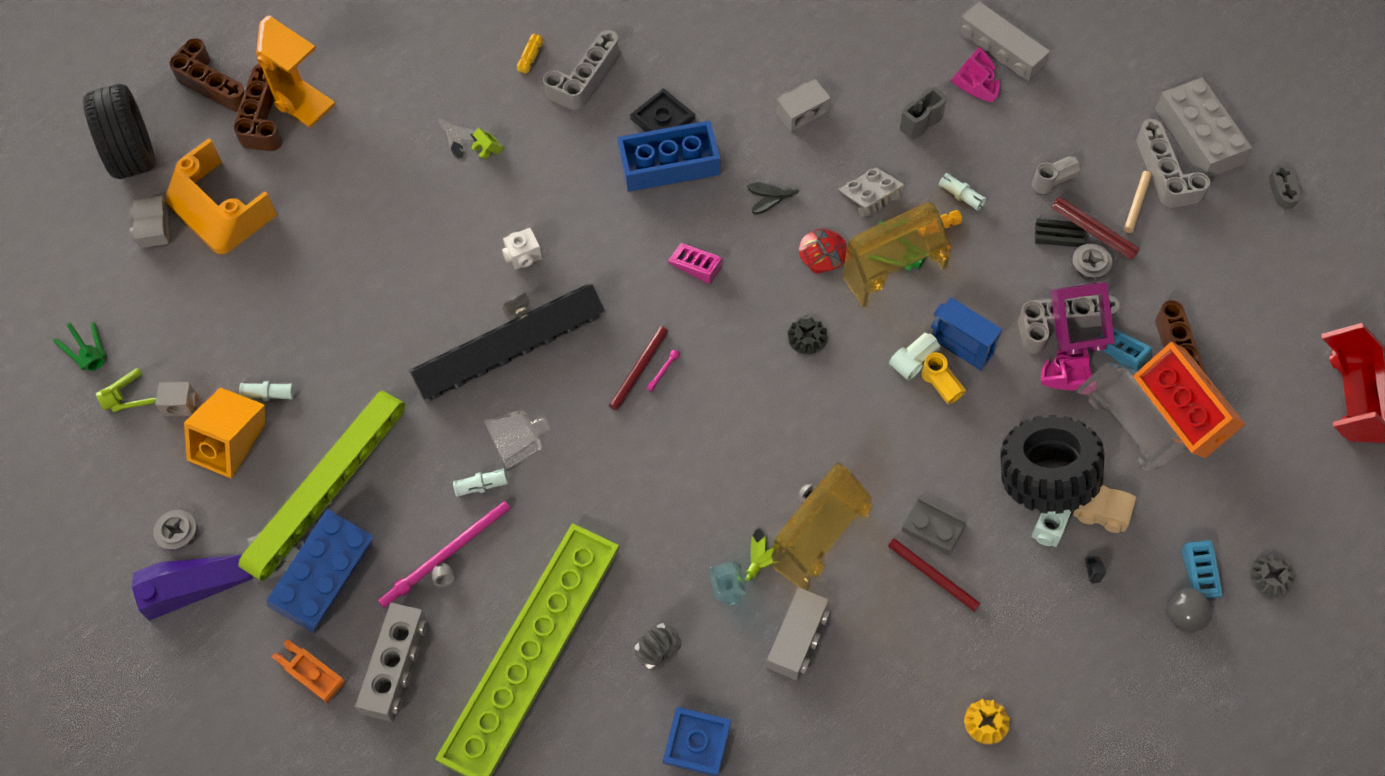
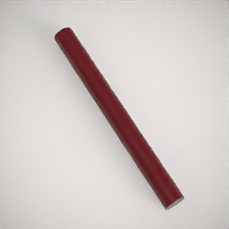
M660 326L615 394L609 404V407L613 410H618L668 333L665 327Z
M895 538L888 544L890 549L975 612L981 604Z

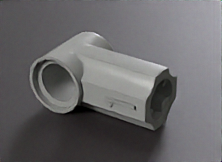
M1068 156L1052 164L1041 163L1038 165L1032 181L1033 190L1039 194H1047L1051 192L1053 186L1079 176L1081 169L1078 160L1075 157Z

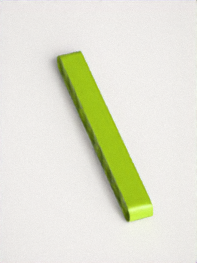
M384 390L378 392L246 549L239 560V568L260 581L268 579L399 420L405 410V402Z

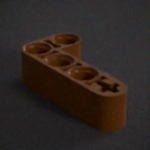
M191 38L187 40L169 60L170 68L176 80L180 84L222 106L238 112L245 92L243 85L207 66L210 62V56L201 39Z
M259 63L251 71L233 129L243 148L275 151L281 147L283 140L276 124L273 121L267 120L274 96Z

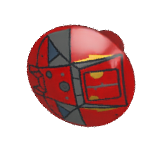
M826 229L815 230L804 236L800 242V257L813 273L820 274L823 271H831L846 262L847 244L834 231Z

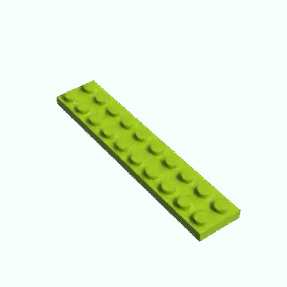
M574 523L571 524L435 758L438 763L463 776L493 775L620 549L618 544Z

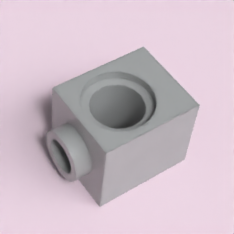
M159 382L155 406L162 416H191L194 413V408L199 403V396L190 382Z

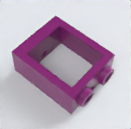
M1106 282L1050 289L1059 350L1066 351L1067 355L1082 353V348L1091 347L1092 351L1107 349L1108 344L1115 343L1108 284ZM1098 294L1103 337L1070 342L1064 300Z

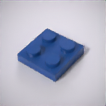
M676 707L663 757V764L718 776L731 720Z

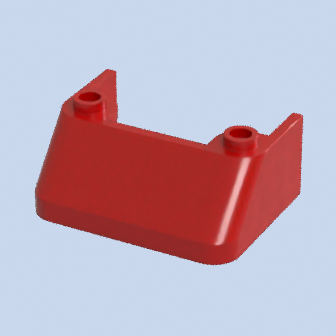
M1363 323L1321 334L1322 339L1332 348V354L1329 356L1332 367L1334 369L1337 368L1342 374L1347 416H1343L1342 420L1334 421L1333 427L1340 432L1343 438L1350 442L1385 443V346Z

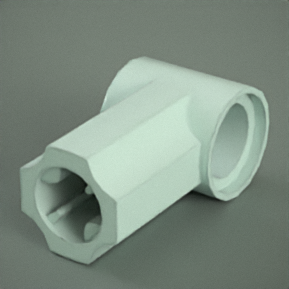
M924 333L909 347L899 349L890 359L889 365L909 381L920 372L926 357L940 350V345L931 333Z

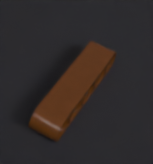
M1175 300L1165 301L1155 319L1163 348L1171 341L1185 348L1206 374L1182 304Z

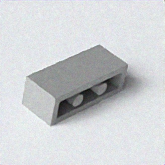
M798 587L768 656L767 669L796 681L800 673H806L811 661L807 655L810 648L816 649L821 634L817 633L820 624L826 625L831 610L827 609L829 599Z

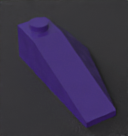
M242 555L159 562L134 572L131 587L138 610L150 621L252 580V576L239 568L238 564Z

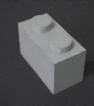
M814 79L777 98L776 114L789 131L793 132L829 113L831 97L818 81Z

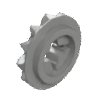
M1084 244L1075 250L1072 265L1075 266L1076 273L1080 272L1084 275V278L1093 277L1096 280L1098 277H1105L1110 271L1112 258L1110 253L1102 246ZM1089 255L1093 262H1097L1094 268L1090 263H1087Z
M172 510L163 514L157 520L153 535L155 541L165 550L173 549L177 551L178 548L187 547L190 540L195 539V531L198 528L191 514L183 510ZM179 526L183 534L176 533L173 536L168 528L176 529Z

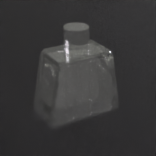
M525 410L515 411L484 421L487 432L507 471L538 452L542 448L538 435L550 430L545 416L530 421Z

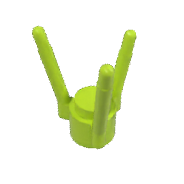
M139 368L128 373L109 387L96 392L97 399L105 411L111 408L113 413L126 408L156 403V398L120 404V401L124 399L120 389L142 375Z

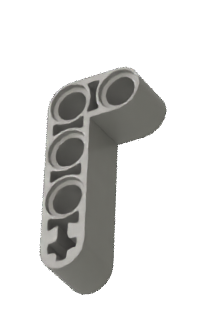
M610 30L602 31L570 76L555 70L547 72L543 77L547 99L572 110L582 108L619 55L617 34Z
M1155 119L1145 120L1136 142L1147 170L1152 173L1151 180L1160 202L1168 208L1200 203L1210 186L1209 177L1200 172L1183 175L1163 125Z
M1098 295L1064 300L1068 329L1102 327ZM1109 295L1113 323L1119 309V302L1115 297ZM1052 299L1031 300L1022 307L1018 326L1022 346L1030 354L1042 352L1049 337V331L1056 330L1054 315L1052 314Z

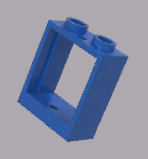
M950 297L946 304L941 303L934 313L936 318L931 325L933 329L932 335L937 339L939 345L982 371L995 354L1003 329Z

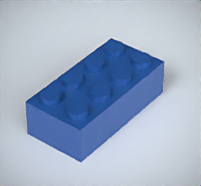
M710 120L617 137L618 152L627 192L720 175V156Z
M327 509L267 598V607L314 634L372 545L374 536Z

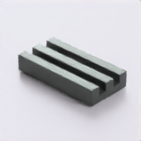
M1036 219L1035 243L1080 247L1085 244L1084 229L1073 222ZM1040 234H1050V235H1054V236H1046V235H1040ZM1064 236H1073L1078 238H1068Z

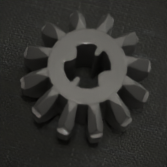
M661 623L657 627L653 626L651 630L645 632L643 637L639 638L634 648L635 655L647 669L656 670L659 667H663L665 663L671 661L673 656L677 655V651L682 645L681 638L674 628H671L668 624Z

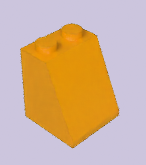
M220 387L184 422L187 461L232 478L265 425V405Z

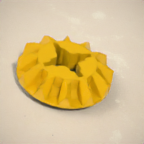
M981 699L972 703L967 709L964 724L968 734L977 742L995 744L1001 741L1008 733L1010 717L1007 715L1005 707L1000 706L995 700ZM981 714H984L986 717L995 715L992 721L994 727L985 725L979 728L983 720Z

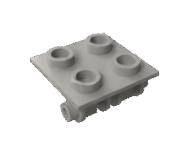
M875 167L855 180L848 182L838 191L860 205L858 212L863 217L865 215L870 216L877 209L880 210L882 205L886 206L895 199H898L900 194H902L901 188L904 187V184Z

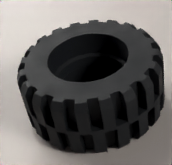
M1049 415V417L1042 418V416L1034 417L1032 421L1027 419L1020 423V427L1015 426L1002 442L1000 459L1001 479L1004 489L1008 495L1012 496L1014 501L1020 505L1023 503L1025 508L1032 511L1037 509L1040 513L1048 514V511L1055 512V514H1062L1065 510H1070V512L1077 510L1079 505L1085 506L1091 502L1092 498H1095L1100 492V487L1103 486L1105 456L1103 443L1093 429L1090 427L1086 428V424L1079 420L1073 421L1071 417L1064 416L1059 418L1057 415ZM1044 460H1060L1069 463V465L1060 468H1045L1036 465V463Z

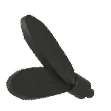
M758 182L747 186L748 190L753 194L765 196L754 204L752 208L753 214L764 213L784 198L793 197V194L799 193L798 189H781Z

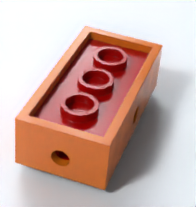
M1172 341L1133 375V378L1183 443L1195 455L1203 458L1208 457L1246 425L1188 351Z

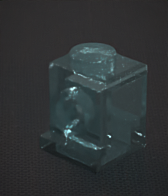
M732 561L708 568L714 599L720 602L724 601V605L740 602L739 597L746 595L741 565ZM729 581L733 582V589L731 590L727 589Z

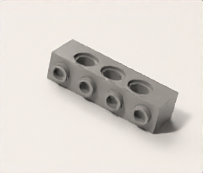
M390 603L355 708L361 715L392 722L394 715L399 714L402 706V698L400 697L403 688L408 687L411 678L410 666L412 661L415 662L418 658V642L420 636L425 635L428 626V620H426L421 609ZM403 632L409 633L405 640H396L399 634ZM400 658L398 665L388 667L391 659ZM384 684H392L391 689L387 693H379L380 688Z

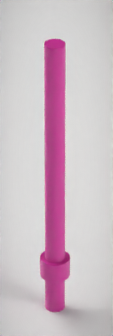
M503 501L405 579L400 578L393 584L394 587L377 600L379 604L385 608L400 595L402 597L411 591L410 587L430 573L436 565L439 566L509 511V505Z

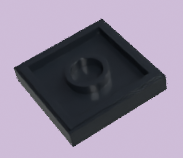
M662 88L630 114V119L645 132L687 125L695 120L696 116L693 111Z

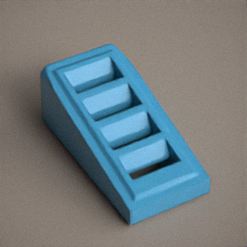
M1113 328L1114 338L1116 339L1115 343L1108 344L1107 349L1103 351L1128 370L1136 373L1152 359V347Z
M1212 540L1186 543L1181 549L1191 589L1200 591L1207 599L1221 598L1223 595ZM1196 563H1206V566L1196 567ZM1209 574V577L1198 578V575ZM1206 584L1212 585V588L1201 590L1199 586Z

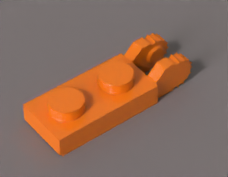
M286 639L283 645L288 651L296 655L289 663L281 654L276 652L271 658L281 665L289 675L328 704L346 683L345 680L304 648L300 649L290 640Z

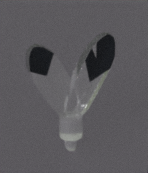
M438 119L440 127L447 134L453 155L461 159L464 155L461 140L472 143L478 141L473 136L475 130L453 126L447 120Z

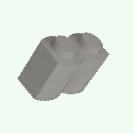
M163 195L133 200V208L129 210L130 218L133 222V227L130 228L132 241L136 242L139 248L169 244V210Z

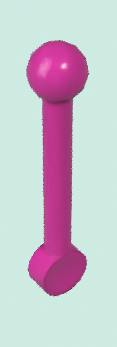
M678 350L670 352V358L654 380L650 381L647 390L652 392L655 389L656 384L671 363L679 358L680 353Z

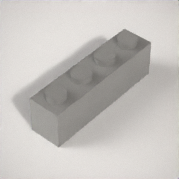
M981 2L976 3L961 17L958 32L1028 82L1046 66L1050 53L1048 49Z

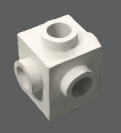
M531 228L511 233L508 237L503 238L505 248L502 249V253L506 262H511L515 270L521 267H528L542 259L540 246Z

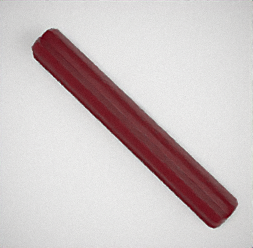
M1058 197L1053 203L1052 209L1128 259L1132 260L1137 255L1139 247L1065 199Z

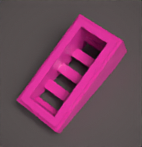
M680 243L668 260L669 264L709 285L722 268L721 257ZM682 252L686 253L682 260L678 259ZM691 256L694 257L690 263L687 262ZM698 260L702 261L699 266L695 265Z

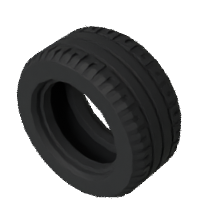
M118 83L87 92L83 97L85 117L95 147L109 175L120 180L151 171L155 166L152 144L141 112L130 89L126 85Z

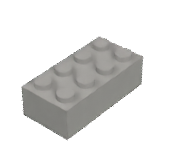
M1203 77L1161 92L1155 111L1197 172L1203 173L1210 178L1245 164L1252 146Z

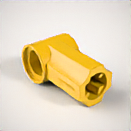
M933 352L926 357L921 370V376L926 382L934 386L947 405L952 404L966 393V389L947 366L946 357L940 353ZM929 366H936L939 370H932Z

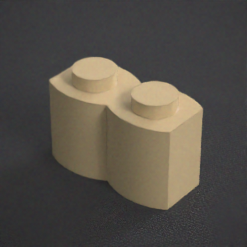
M1103 485L1100 487L1098 495L1092 498L1091 502L1085 506L1079 505V508L1074 510L1073 516L1085 524L1098 523L1109 532H1125L1130 522L1136 496L1121 490L1110 489Z

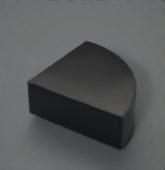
M1099 556L1086 557L1085 564L1090 582H1101L1106 574L1101 558Z

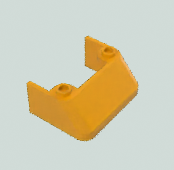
M267 15L259 23L256 60L263 69L275 99V106L281 112L289 113L311 128L336 105L333 100L303 81L297 66L314 52L316 47L273 17Z
M208 138L177 162L165 195V201L169 208L213 252L226 254L276 217L277 213L268 193L265 191L247 205L239 199L231 198L218 206L195 184L222 163L212 140Z

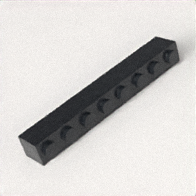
M587 283L408 371L420 396L431 401L442 396V391L449 387L453 390L466 384L465 379L473 375L475 378H479L489 372L488 368L496 364L497 367L511 362L510 357L518 353L520 356H524L534 350L533 346L539 343L546 345L556 340L555 335L561 332L569 334L577 330V325L584 321L587 324L600 318L599 314L605 310L593 284Z

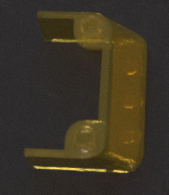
M933 202L924 203L857 234L848 242L843 278L862 307L867 306L869 293L878 292L885 287L889 274L927 256L932 262L937 261L942 269L947 268L952 246L940 212Z
M837 462L781 529L774 541L772 568L798 587L807 591L810 588L811 578L813 576L818 578L826 566L823 561L827 552L855 518L859 519L861 516L866 518L874 506L872 504V496L846 466Z

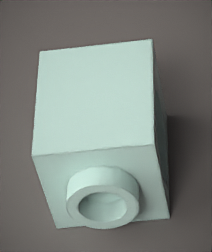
M1065 510L1062 514H1055V512L1048 511V514L1040 513L1031 537L1042 545L1057 547L1069 519L1070 510ZM1044 523H1052L1056 529H1049Z

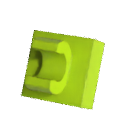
M478 128L473 133V136L478 141H475L471 148L479 151L483 147L482 152L478 155L479 157L487 159L491 152L499 155L504 149L491 133L481 128Z

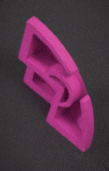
M980 47L975 50L950 80L965 92L989 102H993L996 99L1000 89L999 79L994 81L995 74L993 71L996 68L989 56Z
M1082 348V353L1067 355L1066 351L1058 350L1053 362L1050 364V361L1047 360L1042 368L1041 385L1061 390H1094L1087 348Z

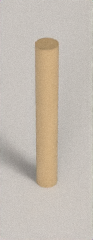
M1143 171L1124 227V231L1127 233L1134 231L1151 180L1152 173L1149 171Z

